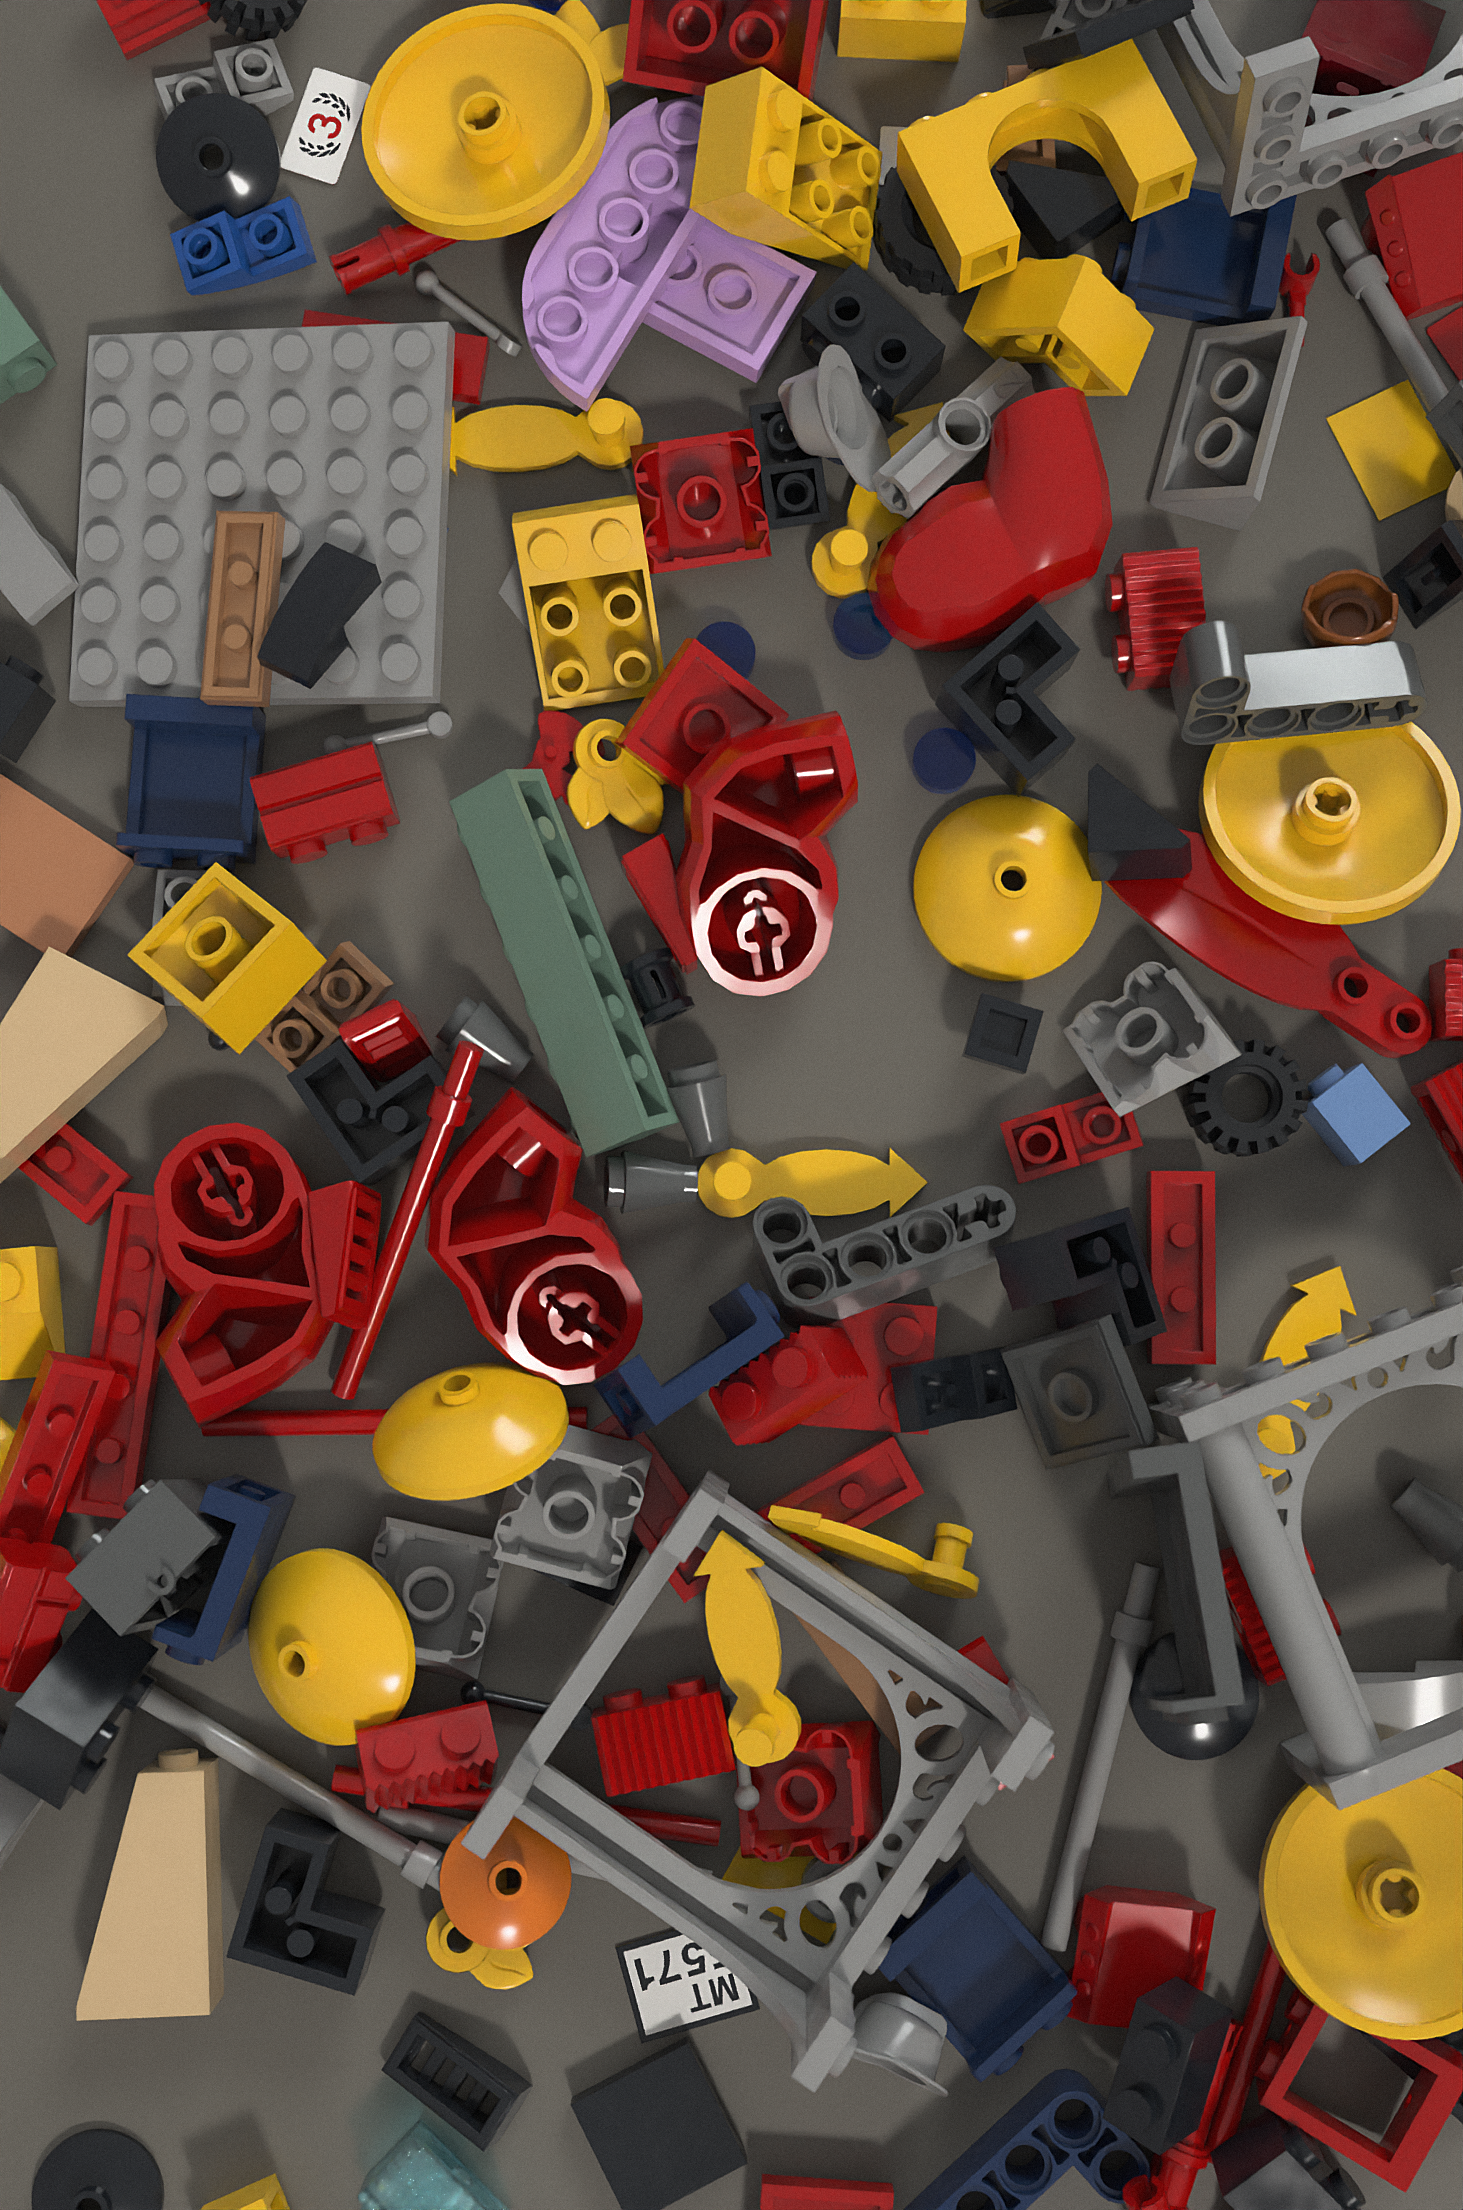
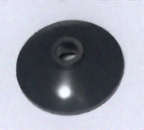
M208 93L192 97L172 111L164 122L158 137L156 164L161 183L173 203L195 220L201 221L222 211H226L236 220L266 207L276 191L281 171V157L276 137L265 118L255 108L241 99L220 93ZM211 146H219L224 154L223 164L216 170H209L203 159L205 151Z
M1174 1631L1158 1638L1143 1652L1137 1661L1130 1690V1704L1139 1728L1156 1747L1167 1754L1181 1759L1206 1760L1225 1754L1245 1738L1258 1712L1259 1685L1248 1658L1238 1646H1236L1246 1704L1227 1706L1228 1721L1189 1726L1170 1722V1720L1163 1721L1162 1711L1146 1709L1143 1699L1184 1693Z
M110 2129L82 2131L63 2140L50 2152L42 2163L33 2185L32 2210H84L81 2205V2201L84 2198L97 2200L102 2210H163L164 2184L162 2175L150 2152L131 2136Z

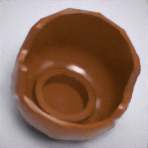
M1362 570L1332 571L1307 588L1301 607L1303 634L1314 649L1388 642L1397 625L1398 595L1389 591L1387 585L1380 578Z

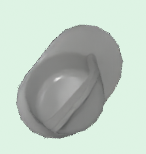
M831 344L823 351L818 366L806 370L800 375L786 379L780 384L778 395L789 427L798 446L805 453L822 457L840 458L858 485L868 492H877L871 478L874 473L891 459L887 436L876 411L862 393V386L850 356L841 346Z
M892 1992L875 1994L859 2002L853 2011V2015L856 2017L853 2037L858 2042L851 2059L880 2066L919 2087L940 2096L948 2097V2091L935 2082L943 2042L947 2032V2021L944 2017L907 1996Z

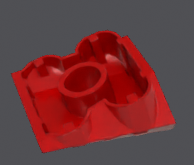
M1462 151L1394 176L1388 174L1365 191L1370 212L1362 224L1361 236L1366 248L1370 252L1382 256L1385 271L1389 276L1386 286L1407 321L1463 301Z
M753 428L630 446L650 574L772 556L768 518L765 513L760 480L759 451L755 446Z
M873 1721L801 1724L799 1739L793 1751L784 1759L758 1767L750 1766L752 1785L758 1790L760 1798L757 1806L752 1810H742L738 1807L741 1856L744 1859L759 1858L763 1862H782L788 1857L816 1856L825 1864H845L868 1845L883 1823L879 1758L881 1734ZM736 1764L737 1788H738V1787H739V1781H738L737 1764Z
M1105 1885L1085 1893L1077 1902L1074 1914V1926L1078 1932L1074 1965L1069 1970V1975L1077 1989V1994L1071 2000L1073 2006L1066 2017L1087 2024L1129 2028L1137 1998L1175 1976L1203 1991L1216 1908L1175 1892Z

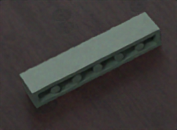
M505 769L450 800L449 803L457 821L458 836L471 857L479 878L481 895L493 914L502 938L504 955L513 966L525 997L526 1012L536 1026L547 1054L548 1069L554 1080L558 1083L570 1114L572 1131L580 1141L585 1156L589 1157L622 1148L679 1123L543 770Z

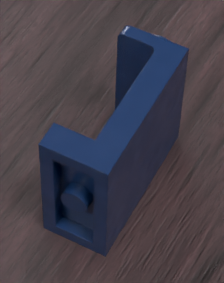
M1195 188L1190 189L1187 199L1134 221H1130L1124 209L1122 222L1131 223L1132 229L1129 243L1119 242L1110 280L1121 282L1119 292L1127 295L1135 302L1136 310L1216 326L1269 320L1276 307L1297 194L1281 199L1268 208L1252 209L1231 217L1221 199L1220 193Z
M126 694L124 719L134 727L126 833L119 832L116 834V847L130 857H134L133 864L147 868H172L173 859L196 860L197 868L201 870H208L217 862L228 872H235L236 863L255 864L259 810L250 784V777L262 774L266 716L259 707L207 705L200 698Z
M745 1282L708 1307L709 1311L726 1335L725 1342L663 1385L659 1384L640 1354L594 1384L629 1439L656 1426L784 1337V1334L777 1325L781 1320L779 1312L771 1299L759 1289L754 1291L751 1285Z
M234 1474L208 1484L199 1510L233 1522L236 1526L203 1613L190 1608H184L156 1624L151 1638L167 1645L165 1653L168 1656L184 1663L203 1665L205 1659L213 1662L242 1641L249 1622L254 1596L267 1575L296 1495L239 1474Z
M965 1855L928 1888L923 1901L910 1918L900 1914L886 1935L892 1939V1943L884 1960L878 1967L879 1970L890 1982L895 1978L914 2001L944 2017L947 2021L945 2037L967 2061L970 2073L979 2083L984 2081L992 2072L996 2076L1007 2072L1022 2056L1024 2052L1023 2044L1041 2027L1047 2031L1057 2026L1068 2015L1073 2006L1071 2000L1076 1996L1077 1989L1069 1973L1048 1949L1040 1943V1940Z

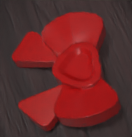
M543 711L539 713L537 720L540 739L537 742L532 761L522 769H542L554 801L562 797L563 802L568 806L567 786L572 775L564 769L570 764L569 753L573 754L575 737L584 726L576 718L566 713ZM600 739L597 744V751L600 757L603 758L605 756V748Z

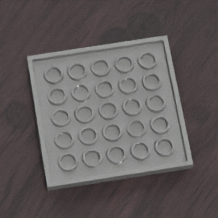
M449 322L89 335L76 560V581L79 587L75 590L69 701L79 707H125L126 694L200 698L216 512L256 511L278 512L285 518L278 609L299 574L324 542L375 564L382 581L345 624L344 630L350 644L311 689L272 671L270 705L440 703L455 331Z

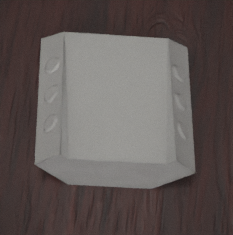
M1153 961L1141 964L1128 974L1123 987L1124 996L1111 1003L1102 1000L1091 1002L1077 1013L1073 1024L1062 1029L1119 1117L1242 1054L1185 975L1179 969L1173 968L1168 970L1161 963Z
M568 1425L565 1437L553 1455L534 1472L507 1487L489 1551L490 1556L493 1559L611 1590L615 1588L626 1557L627 1544L634 1519L640 1510L644 1497L645 1480L652 1453L636 1439L627 1441Z
M382 1517L379 1534L375 1539L371 1553V1567L392 1587L406 1612L415 1645V1669L453 1677L459 1681L478 1680L504 1561L493 1559L489 1554L492 1539L396 1518Z

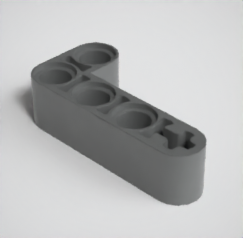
M1213 621L1198 625L1184 634L1180 641L1170 675V687L1181 738L1185 742L1194 745L1394 727L1415 720L1425 712L1428 706L1414 649L1410 644L1402 641L1244 655L1239 631L1236 626L1226 621Z
M981 1185L822 1243L811 1216L803 1204L793 1198L782 1196L767 1200L755 1212L753 1219V1247L756 1261L779 1314L787 1324L795 1329H800L801 1325H829L995 1262L997 1259L993 1248L1011 1242L1017 1211L1014 1200L1006 1191L997 1186ZM779 1229L790 1230L797 1235L794 1240L782 1244L767 1238L768 1234ZM926 1239L935 1242L941 1249L935 1253L924 1254L913 1249L911 1244L917 1240ZM867 1261L878 1265L882 1271L875 1276L866 1277L853 1272L851 1267L858 1262ZM807 1283L820 1288L822 1293L813 1299L805 1300L793 1295L791 1290L800 1284Z

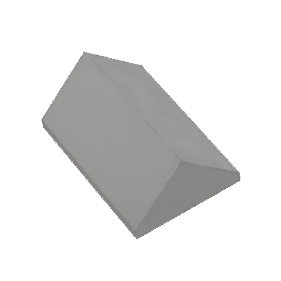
M1302 316L1195 330L1149 504L1156 509L1241 531L1261 501L1308 323Z

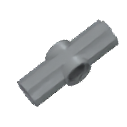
M1002 357L998 358L959 396L945 403L932 421L874 473L871 481L877 491L878 500L891 513H897L909 519L953 476L962 472L989 443L992 423L999 412L1018 400L1036 394L1032 386V376L1018 361L1011 362ZM946 430L955 433L963 445L953 441Z

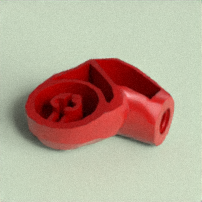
M1061 387L1041 391L1018 400L999 412L992 423L987 461L982 479L980 481L948 486L930 498L910 519L903 522L884 538L870 563L868 592L876 617L893 638L915 650L945 653L977 648L996 639L1037 602L1043 607L1080 589L1092 580L1097 572L1113 522L1108 477L1083 391L1074 387Z
M836 710L754 728L722 741L711 749L683 782L685 843L676 872L679 915L691 946L712 980L733 993L762 997L787 991L810 976L827 953L833 929V912L839 899L838 866L826 835L858 802V780L853 754L841 716Z
M510 1087L477 1127L453 1152L436 1179L428 1200L424 1238L425 1247L448 1278L460 1289L476 1329L507 1359L536 1377L562 1385L589 1383L616 1369L634 1348L643 1323L642 1294L623 1260L619 1243L603 1218L573 1199L575 1178L583 1153L581 1143L536 1102L514 1087Z
M238 1122L210 1125L183 1138L163 1159L154 1182L155 1212L158 1219L156 1243L161 1270L182 1299L173 1317L155 1341V1345L199 1428L280 1387L316 1359L335 1323L323 1318L320 1312L307 1199L309 1197L308 1192L312 1191L311 1186L304 1173L281 1144L264 1130Z

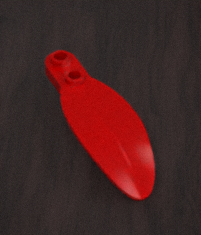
M1178 829L1191 842L1192 870L1183 878L1104 881L1128 907L1167 939L1206 967L1236 985L1272 1002L1299 1010L1318 1011L1325 1019L1381 1056L1400 1058L1423 1048L1431 1036L1432 1017L1425 1003L1362 960L1340 925L1313 923L1292 918L1274 911L1246 894L1226 875L1214 859L1204 834ZM1345 978L1351 979L1357 987L1355 998L1346 993L1344 989ZM1398 1013L1403 1014L1408 1020L1409 1029L1407 1033L1400 1030L1396 1023Z

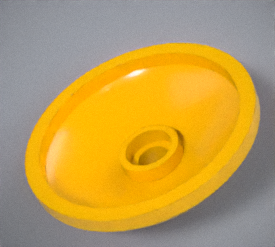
M1009 794L983 797L951 812L934 828L927 838L919 854L913 876L915 912L919 924L931 945L945 960L959 970L977 978L994 982L1031 980L1043 976L1064 964L1079 950L1090 935L1101 904L1102 882L1092 881L1088 856V839L1082 830L1057 808L1043 801L1021 795L1019 797ZM1009 870L1018 872L1023 878V888L1018 891L1007 890L1001 882L1002 873Z
M507 1362L467 1364L435 1374L416 1384L399 1397L376 1428L372 1443L373 1456L381 1477L387 1484L403 1494L427 1500L472 1498L507 1487L523 1479L543 1465L558 1449L565 1437L569 1424L568 1408L563 1392L555 1382L536 1377L517 1364Z
M328 1548L306 1550L288 1557L278 1563L265 1576L257 1589L250 1609L248 1642L251 1662L258 1683L277 1713L290 1726L306 1737L324 1744L336 1746L356 1744V1729L395 1721L404 1709L413 1687L416 1657L414 1639L408 1617L399 1598L387 1581L373 1567L358 1557L344 1551Z

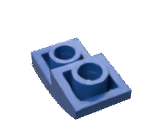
M290 196L236 220L226 211H222L170 234L186 290L192 296L259 283L317 262L300 205Z

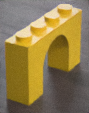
M1133 39L1052 69H1039L1028 75L1021 82L994 93L984 92L978 94L965 105L936 117H922L913 122L908 128L898 132L896 171L958 293L1016 270L1021 232L999 192L990 170L1002 155L1017 145L1038 139H1056L1070 142L1083 148L1103 168L1130 221H1134L1189 197L1198 159Z

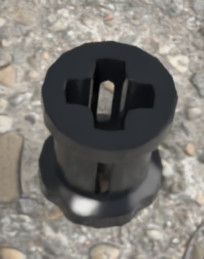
M670 947L654 950L620 967L624 980H630L644 1012V1015L640 1018L643 1028L667 1022L696 1006L691 996H684L670 964L674 956Z

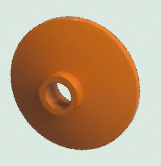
M513 1816L483 1860L461 1844L473 1823L471 1821L453 1838L441 1863L439 1890L446 1914L453 1925L465 1937L481 1946L493 1949H514L528 1945L546 1934L559 1920L566 1907L570 1895L572 1877L568 1854L520 1819ZM504 1868H514L520 1876L518 1888L510 1894L500 1893L495 1884L497 1874Z

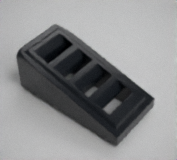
M421 2011L415 2014L382 2068L385 2074L483 2152L501 2139L533 2087L531 2083L513 2069ZM427 2041L435 2049L421 2072L411 2067ZM449 2058L456 2065L444 2085L441 2086L434 2079L446 2059ZM468 2075H471L477 2080V2083L465 2101L457 2096V2093ZM491 2091L499 2099L488 2116L479 2109Z

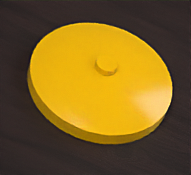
M496 3L468 7L447 14L422 27L403 42L385 62L377 74L365 102L361 127L364 156L369 170L384 198L398 214L414 226L426 232L456 240L473 241L505 237L521 232L547 219L565 206L585 185L595 170L607 141L610 125L609 96L600 67L592 50L580 34L561 19L543 10L517 4Z
M1413 722L1385 728L1218 743L1214 746L1203 773L1198 801L1199 818L1206 843L1219 866L1239 888L1276 912L1307 922L1331 925L1358 924L1377 920L1391 915L1417 900L1437 879L1451 855L1458 837L1461 816L1459 792L1450 766L1434 742Z
M1442 1768L1342 1810H1338L1306 1783L1290 1798L1274 1821L1266 1839L1259 1870L1261 1915L1270 1945L1279 1963L1298 1989L1317 2007L1344 2024L1369 2034L1390 2039L1421 2040L1444 2036L1462 2029L1463 1779Z

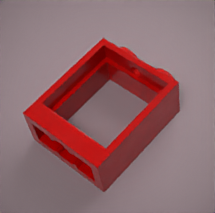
M1296 1986L1284 2011V2017L1289 2020L1278 2042L1269 2038L1264 2043L1261 2056L1252 2070V2074L1257 2077L1256 2086L1259 2104L1406 2193L1463 2092L1462 2053L1436 2037L1421 2040H1400L1372 2035L1422 2065L1411 2088L1378 2144L1288 2089L1329 2016L1310 2001Z

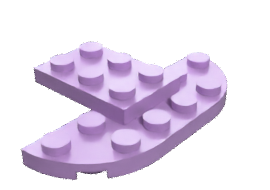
M693 95L691 97L672 99L659 104L655 97L640 104L621 117L609 129L602 156L595 170L580 191L565 206L555 212L529 257L522 285L523 325L529 348L540 370L549 382L563 396L586 412L641 323L652 327L757 383L815 285L817 272L762 243L732 235L689 208L704 96Z

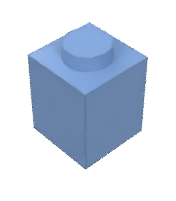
M1336 1063L1307 1084L1311 1096L1305 1100L1308 1101L1307 1112L1302 1113V1115L1344 1167L1361 1164L1411 1124L1363 1063L1346 1068L1343 1071Z

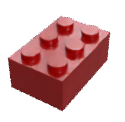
M631 0L622 81L704 96L705 88L708 85L764 67L812 102L829 0Z

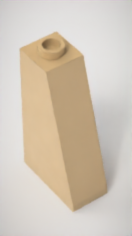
M48 947L0 1023V1184L163 1035L168 1027L164 1005Z
M194 1748L165 1750L158 1753V1760H153L137 1774L76 2006V2021L210 2015L224 1996L218 1757L198 1758V1749Z

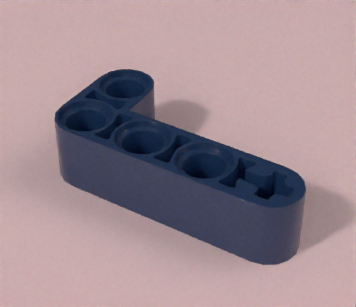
M1067 2068L1059 2069L1046 2075L903 2210H963L957 2206V2202L964 2194L971 2191H980L989 2196L984 2206L977 2210H1026L1072 2166L1079 2171L1104 2199L1122 2204L1125 2203L1122 2196L1123 2188L1128 2181L1140 2175H1147L1149 2183V2162L1138 2141L1102 2118L1107 2100L1092 2083L1078 2071ZM1078 2099L1085 2102L1084 2110L1077 2118L1064 2121L1055 2117L1056 2109L1064 2101ZM1029 2145L1037 2149L1035 2157L1025 2165L1016 2166L1006 2161L1009 2152L1017 2146ZM1123 2150L1130 2153L1125 2165L1118 2170L1108 2171L1100 2168L1102 2159L1111 2151Z

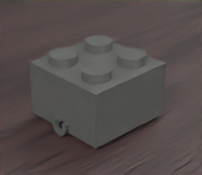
M200 1478L163 1479L157 1483L154 1480L147 1481L124 1503L123 1509L127 1512V1515L111 1531L107 1528L98 1531L76 1553V1558L80 1563L65 1579L120 1636L155 1628L156 1624L175 1614L200 1587L204 1588L214 1584L218 1573L217 1569L222 1563L236 1524L199 1510L207 1489V1485ZM204 1571L209 1575L206 1581L199 1578Z

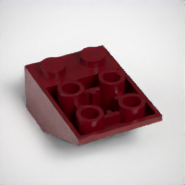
M1317 0L1301 38L1307 36L1311 38L1320 56L1312 93L1327 96H1362L1394 89L1423 75L1446 11L1421 0ZM1307 115L1305 127L1313 125L1309 115ZM1374 168L1362 173L1374 177L1378 169Z

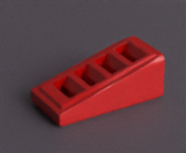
M662 833L623 855L621 866L625 877L665 945L670 947L673 958L682 974L685 972L688 975L698 969V958L691 946L679 915L676 868L669 841L665 839V835Z
M392 999L340 1024L341 1027L338 1028L343 1041L368 1072L379 1082H387L407 1072L428 1056H433V1050L416 1015L399 1000Z
M349 1180L308 1192L309 1197L307 1199L321 1316L357 1330L367 1327L381 1219V1194L363 1184Z

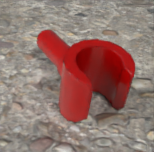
M1287 253L1278 292L1288 299L1289 317L1302 316L1305 319L1306 296L1314 285L1321 264L1318 256L1311 253L1306 265L1305 275H1299L1290 268L1291 254Z

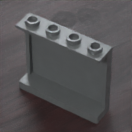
M1200 1441L1129 1450L1106 1473L1110 1499L1144 1494L1151 1495L1184 1693L1143 1698L1145 1708L1162 1711L1163 1721L1170 1720V1722L1185 1724V1726L1228 1721L1227 1706L1246 1703Z

